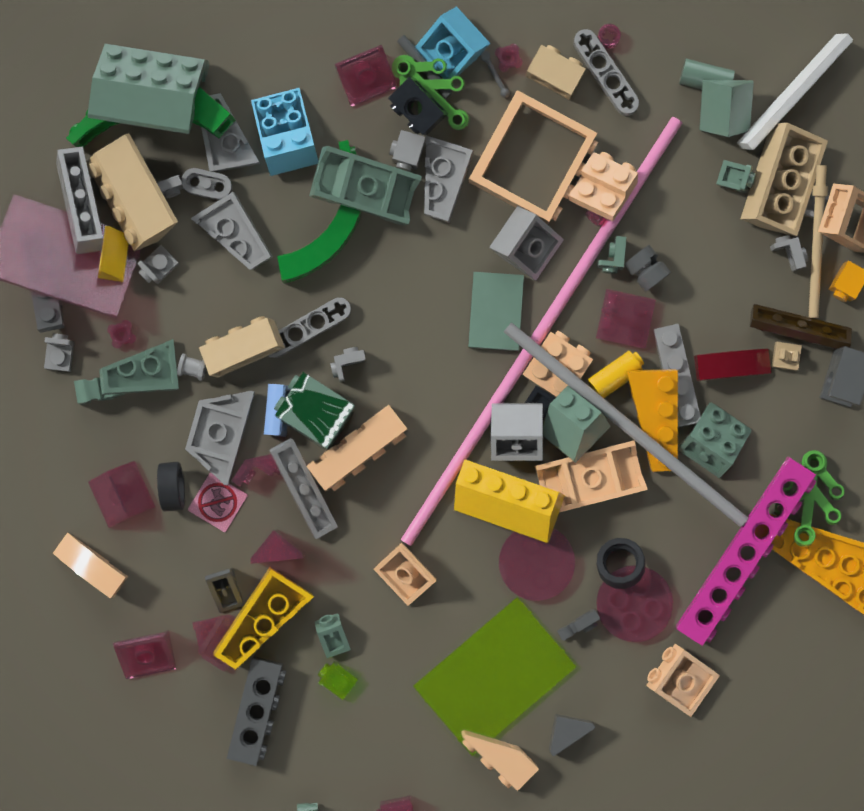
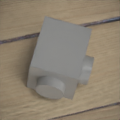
M401 130L398 141L393 140L389 155L393 156V163L397 164L396 168L408 172L411 169L417 170L425 144L424 136Z

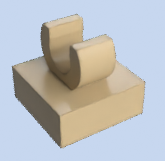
M775 342L772 367L798 371L802 345Z

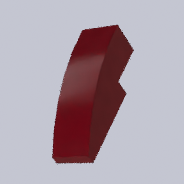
M768 348L694 356L697 381L771 374Z

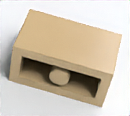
M541 45L526 72V77L570 100L584 75L585 68L582 67L583 64L575 58L570 57L567 59L561 56V52L553 46L548 45L545 47Z

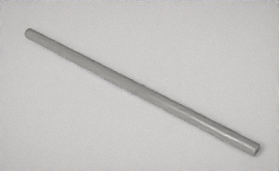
M512 322L504 331L506 335L601 411L603 415L739 527L744 525L748 519L745 514Z

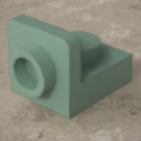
M616 236L614 243L610 242L608 257L613 258V261L599 260L597 263V268H603V273L617 274L618 270L624 268L626 237Z
M338 613L325 615L315 621L317 635L326 658L351 650Z

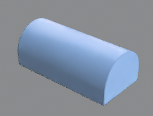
M268 384L264 435L283 437L287 435L288 425L276 418L275 414L277 411L274 410L279 399L282 396L286 398L291 391L286 385Z

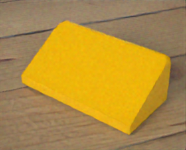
M105 226L98 278L123 282L129 243L124 237V232L110 226Z

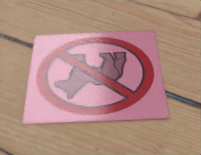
M209 473L189 506L188 511L221 531L226 532L245 501L247 494L231 484L229 486L224 485L217 477Z

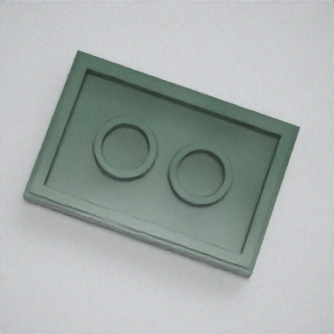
M473 272L468 348L519 351V345L506 335L504 331L511 322L520 329L524 275Z

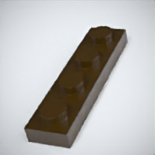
M753 304L750 316V327L828 346L833 349H839L844 346L850 348L852 328Z

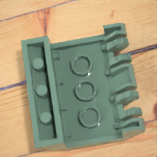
M104 44L92 78L88 118L189 134L194 119L195 97L201 78L202 82L206 81L209 60Z

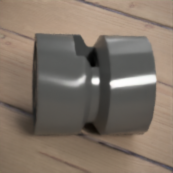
M650 245L643 248L624 264L632 276H638L637 283L645 293L671 273L663 261H657L658 255Z

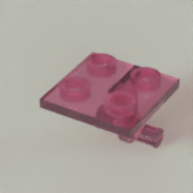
M606 289L596 339L645 349L656 299Z

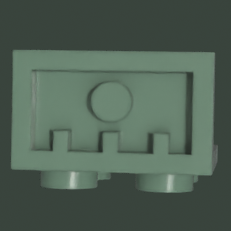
M710 402L694 429L681 443L678 450L720 478L733 465L750 435L751 429Z

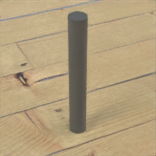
M405 35L397 41L416 62H427ZM433 71L423 72L429 80L441 79ZM438 89L445 99L453 93L450 89Z

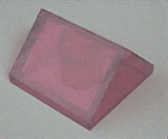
M382 45L335 64L336 73L351 107L397 88Z
M135 461L106 471L88 482L109 528L156 507Z
M277 529L272 531L250 560L251 564L301 559L306 557L304 550Z
M169 630L123 639L113 643L126 679L176 669Z

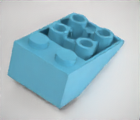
M300 88L251 100L270 176L318 164V157Z

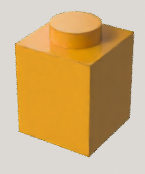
M849 260L843 263L829 287V290L834 292L833 296L842 302L855 300L864 285V269Z

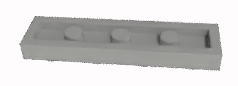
M679 324L653 329L662 370H678V427L695 424L701 416Z
M290 438L270 449L269 452L313 537L318 539L337 528L338 526L309 469L306 467L307 465L294 440Z

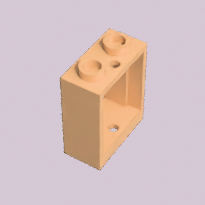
M833 183L818 232L852 251L864 253V191L852 185ZM857 204L863 209L854 237L851 238L845 233L854 205Z

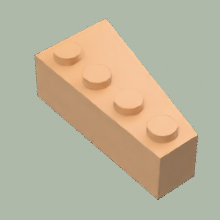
M388 405L363 423L361 428L354 430L342 439L340 444L324 452L319 460L316 462L312 461L306 467L325 491L332 489L335 492L346 483L344 478L350 473L356 476L366 468L364 463L372 457L375 461L385 454L384 447L391 442L395 446L407 437L404 432L408 429L390 405Z

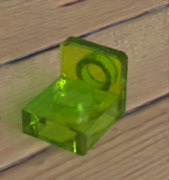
M333 661L331 666L326 663L318 673V676L321 678L318 684L323 685L342 700L358 681L357 677L335 661Z

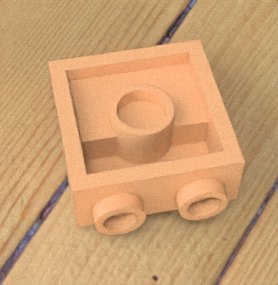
M593 152L581 170L580 179L569 194V201L608 220L614 221L638 184V172L629 163L621 165L614 162L613 157L608 153L601 152L599 155Z
M559 331L555 334L550 332L541 347L581 379L593 361L589 357L591 352L581 345L575 348L568 343L570 338ZM535 358L532 359L522 376L555 397L568 386Z
M675 644L664 651L662 655L663 662L658 669L654 668L650 671L647 677L649 682L646 686L692 717L720 675Z

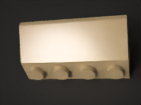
M778 123L767 135L755 172L754 185L750 188L740 219L760 228L797 236L815 183L816 166L821 164L828 140L790 123Z
M129 133L95 152L87 161L89 174L95 179L100 188L101 196L107 201L112 210L113 218L119 223L126 241L134 251L159 242L178 223Z

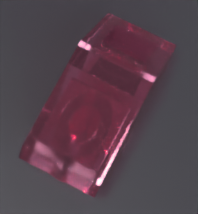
M271 454L246 459L232 479V482L240 487L244 483L249 485L256 475V472L253 471L255 466L272 477L275 473L279 475L280 471Z

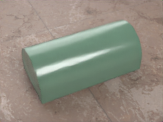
M686 58L679 84L702 90V80H733L735 71Z

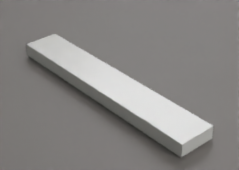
M835 34L740 138L737 144L742 149L754 150L852 43L853 39L849 34Z

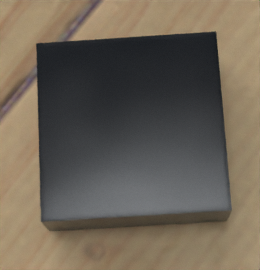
M536 385L525 403H543L544 420L549 405L555 397Z

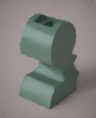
M100 378L74 381L77 403L79 405L91 403V400L94 399L104 401L125 396V394L102 395Z

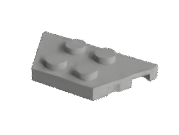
M254 391L199 400L185 450L217 477L221 483L229 486L255 395Z

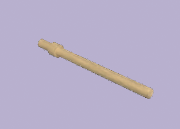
M826 165L816 166V185L813 186L812 196H815L808 316L810 318H819L823 234L819 233L818 230L824 215L825 196H828Z

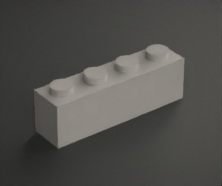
M83 147L57 150L56 165L76 254L101 251L103 235Z

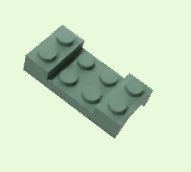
M325 146L321 150L309 197L332 204L337 203L404 226L409 225L410 204L413 193L420 183L422 176L340 149Z

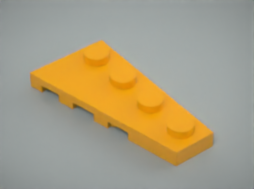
M678 370L626 371L641 429L678 459ZM646 450L652 472L671 471Z

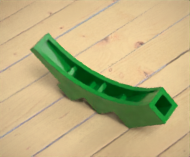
M199 87L194 101L193 124L206 129L220 139L236 120L225 108ZM87 110L86 116L81 122L72 126L66 139L75 147L84 148L96 136L120 123L88 118Z

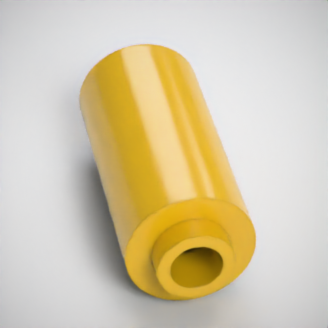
M628 350L587 379L595 392L606 398L629 381L626 371L643 370L642 365H644V361L637 352L632 354Z

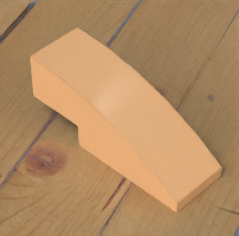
M70 533L65 535L53 552L69 568L110 599L115 597L128 578L126 574L111 565L107 559Z

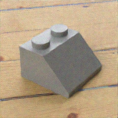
M517 206L489 248L503 260L536 281L564 239L539 216Z

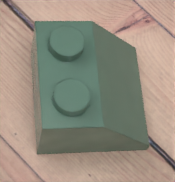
M567 386L549 405L543 424V437L576 463L611 426L601 411Z

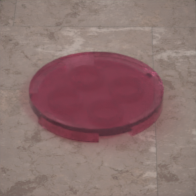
M553 529L549 543L514 531L503 543L499 554V570L504 583L513 593L527 600L541 601L558 595L571 581L575 569L573 549L566 537L556 529Z
M636 565L619 568L613 571L611 575L615 577L628 576L634 571ZM645 567L644 575L633 587L615 589L603 581L597 594V613L604 627L614 636L625 641L642 642L657 636L667 626L672 613L673 597L663 577Z

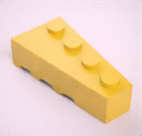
M269 567L214 650V656L236 670L269 637L273 636L283 624L314 597L313 594L272 567Z

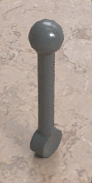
M483 51L480 55L481 60L486 62L501 89V96L508 98L510 90L505 88L490 61V53Z

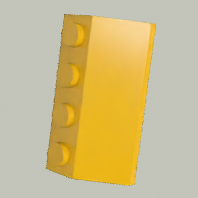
M464 459L456 482L454 510L549 543L565 495Z

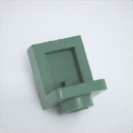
M723 160L716 184L746 193L748 187H753L756 173H753L751 165L747 164L745 166Z

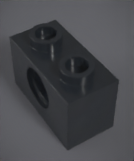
M408 77L388 97L392 102L390 107L399 116L404 115L410 121L407 125L417 135L419 133L428 135L448 115L446 110L415 77ZM416 100L422 105V111L418 115H415L411 110V105Z

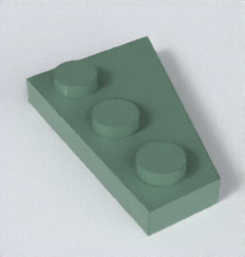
M173 339L99 370L102 395L179 389Z

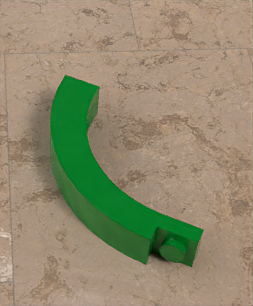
M348 140L339 142L340 150L356 155L355 146L350 147ZM340 205L331 224L316 240L297 251L277 256L282 282L288 283L306 277L329 263L349 241L356 229L362 211Z

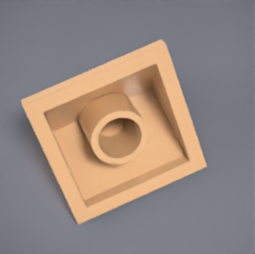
M403 542L374 568L376 573L407 606L437 581L433 574Z

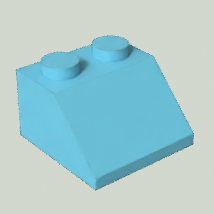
M456 6L437 19L415 48L427 62L437 58L445 60L447 69L439 75L443 79H451L453 76H459L489 46L490 42ZM440 61L435 64L437 71L443 69V64Z

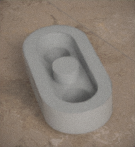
M191 168L184 172L181 179L184 189L193 195L220 200L232 192L231 181L227 176L220 173ZM198 178L200 180L199 185L192 186V179ZM223 184V191L217 192L215 190L216 185Z

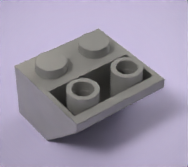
M492 403L491 461H543V403Z

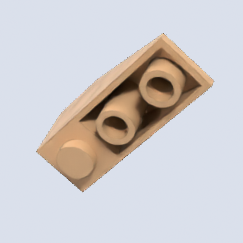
M467 730L461 732L464 738L462 743L472 753L476 750L482 756L480 761L490 771L494 768L500 774L498 779L508 789L513 786L518 791L539 770L536 763L519 746Z

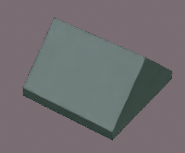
M702 80L699 130L726 137L747 132L751 124L754 81Z

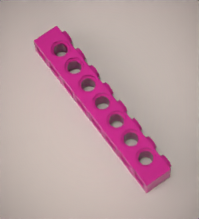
M790 457L786 458L749 514L747 521L739 529L676 624L678 631L701 646L706 641L709 643L712 641L717 633L715 626L719 620L724 622L731 612L729 605L733 599L739 600L746 589L743 584L748 577L752 579L760 568L757 563L762 556L766 558L774 547L771 542L776 535L780 537L787 528L788 523L785 522L790 513L795 515L802 505V502L799 500L804 492L809 494L817 482L814 480L815 473ZM793 481L796 483L797 490L794 494H784L783 486L786 482ZM773 503H780L783 507L782 513L779 516H771L769 514V507ZM760 524L767 525L769 529L768 534L762 538L755 536L754 533L755 528ZM744 546H752L754 548V555L749 559H744L740 555V551ZM731 567H736L740 570V576L736 580H730L726 577V572ZM724 589L726 591L725 599L722 601L714 600L712 598L714 590ZM702 610H709L712 613V618L708 622H702L698 619V614Z

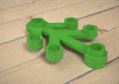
M398 56L393 61L392 72L395 77L400 79V85L408 77H415L446 110L450 126L456 130L465 129L470 122L468 113L464 110L454 109L436 91L438 89L461 91L465 87V80L460 76H453L451 79L424 80L417 72L433 71L436 74H442L447 69L446 61L437 58L431 62H416L411 56ZM439 61L443 64L441 71L435 69V64ZM402 63L408 65V70L404 73L400 70ZM455 79L461 81V86L458 89L453 86ZM418 101V114H420L422 105ZM456 115L462 117V122L459 125L454 122Z
M815 450L807 452L802 458V466L816 474L814 480L817 481L818 477L828 487V495L832 500H840L845 491L843 486L837 484L826 470L827 459L825 455ZM816 460L819 466L816 468L811 467L809 462ZM789 481L790 486L783 488V492H789L795 482ZM817 482L810 493L804 492L799 500L802 501L804 499L801 525L794 533V540L801 547H808L815 540V531L811 527L814 501L825 513V520L828 524L836 525L841 519L840 511L834 508L817 487ZM838 488L841 494L839 496L833 495L832 489ZM776 503L774 506V512L777 516L781 514L777 509V506L781 505L780 503ZM835 513L838 519L833 521L829 519L828 514ZM805 533L809 536V540L802 541L799 535Z

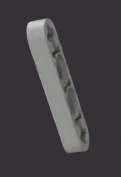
M580 30L575 35L573 41L575 50L615 109L621 115H632L639 105L637 95L597 36L591 30ZM582 36L585 39H591L589 46L593 52L589 57L586 56L589 53L587 46L579 45ZM596 56H602L606 61V66L597 69L593 66L592 59ZM611 76L617 77L620 81V86L617 89H610L606 85V79ZM625 88L626 91L622 95L626 100L631 99L633 101L631 104L632 109L628 107L622 108L623 99L619 95L615 98L613 95L619 94Z
M335 298L278 330L280 335L284 333L286 341L291 346L287 348L285 346L284 349L268 355V357L279 358L346 320L351 314L349 302L344 298ZM336 303H339L341 306L346 305L347 308L344 309L345 314L343 316H340L339 313L334 314L331 317L335 321L329 323L328 316L323 310L328 308L329 313L336 309ZM315 315H321L325 319V324L320 329H315L311 326V319ZM294 327H298L303 331V337L299 341H292L289 338V331Z

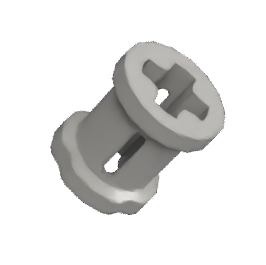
M182 353L177 375L182 376L185 374L197 377L199 381H202L206 373L204 360L187 357V354Z

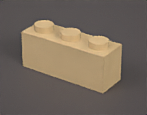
M265 316L251 320V325L244 328L238 326L230 329L228 335L222 338L220 336L212 337L205 341L206 345L199 347L209 376L217 378L285 348L275 320L265 318Z

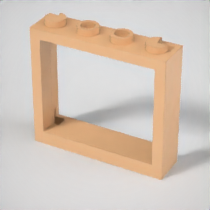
M517 90L469 178V183L515 208L519 206L536 214L548 225L551 219L557 220L563 209L559 206L562 198H569V194L574 188V185L570 183L575 175L580 177L581 170L586 164L582 162L586 154L592 155L598 142L594 140L597 133ZM522 104L586 138L547 211L483 178Z

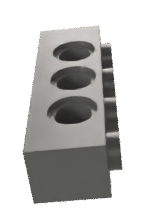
M255 656L251 659L226 759L257 766L259 760L264 761L267 751V745H263L265 735L270 736L274 723L273 720H269L271 711L277 710L280 696L276 695L278 685L283 686L286 671L282 670L283 663ZM258 681H268L271 685L270 691L268 693L260 692L257 688ZM253 705L262 706L264 716L261 718L254 717L251 713V707ZM247 730H254L258 734V741L254 743L248 742L245 739V732Z

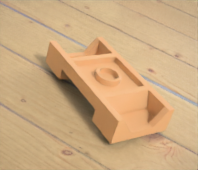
M635 440L587 452L576 463L568 457L535 466L540 486L565 495L559 513L647 490L637 458Z

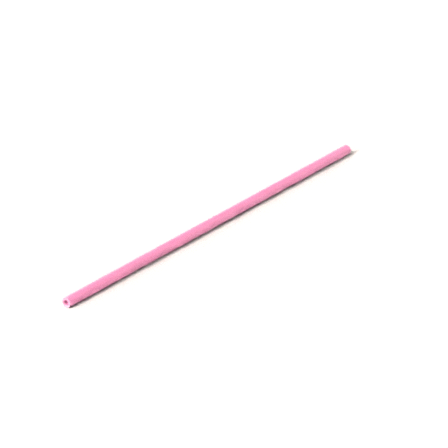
M675 117L670 119L637 171L638 184L614 221L605 220L530 338L538 345H541L683 124L679 119ZM523 349L420 508L401 538L403 542L412 546L461 470L464 459H468L491 423L492 403H504L533 356Z

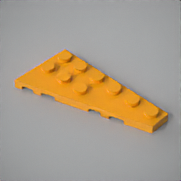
M786 519L785 522L788 523V526L780 537L778 535L775 536L771 542L774 545L772 550L864 615V543L812 527L816 535L814 542L808 547H801L794 540V533L801 523ZM764 524L758 525L754 531L755 536L759 538L765 537L769 531L768 526ZM802 533L799 535L802 541L809 540L807 534Z

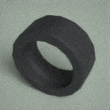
M179 462L160 463L157 470L160 507L164 512L183 510L185 486L181 464Z
M615 538L601 546L597 554L596 565L600 578L607 585L615 589H626L633 587L641 580L645 573V557L642 549L636 542L627 538ZM617 550L631 552L636 560L634 571L625 577L611 575L606 567V560L609 554Z

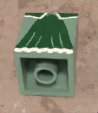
M303 372L300 377L298 375L294 376L288 386L291 391L286 398L282 396L275 405L274 410L277 411L275 416L327 451L332 447L353 415L355 405Z

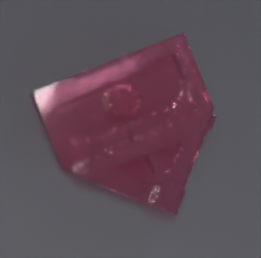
M230 614L192 622L198 641L199 654H202L203 659L222 671H226L229 665L215 657L214 650L236 619Z

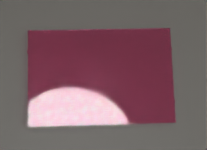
M14 194L0 228V280L117 319L137 260L140 258L141 249L134 251L131 245H128L123 282L99 279L98 272L102 250L76 254L67 212ZM100 223L102 235L104 238L105 226L108 225Z

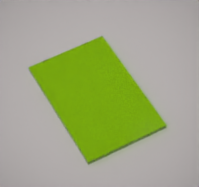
M516 597L415 683L413 687L423 697L425 703H428L456 736L458 742H461L473 756L477 751L475 750L472 753L462 743L464 738L461 732L463 730L494 738L575 669L576 665L536 620L532 612Z

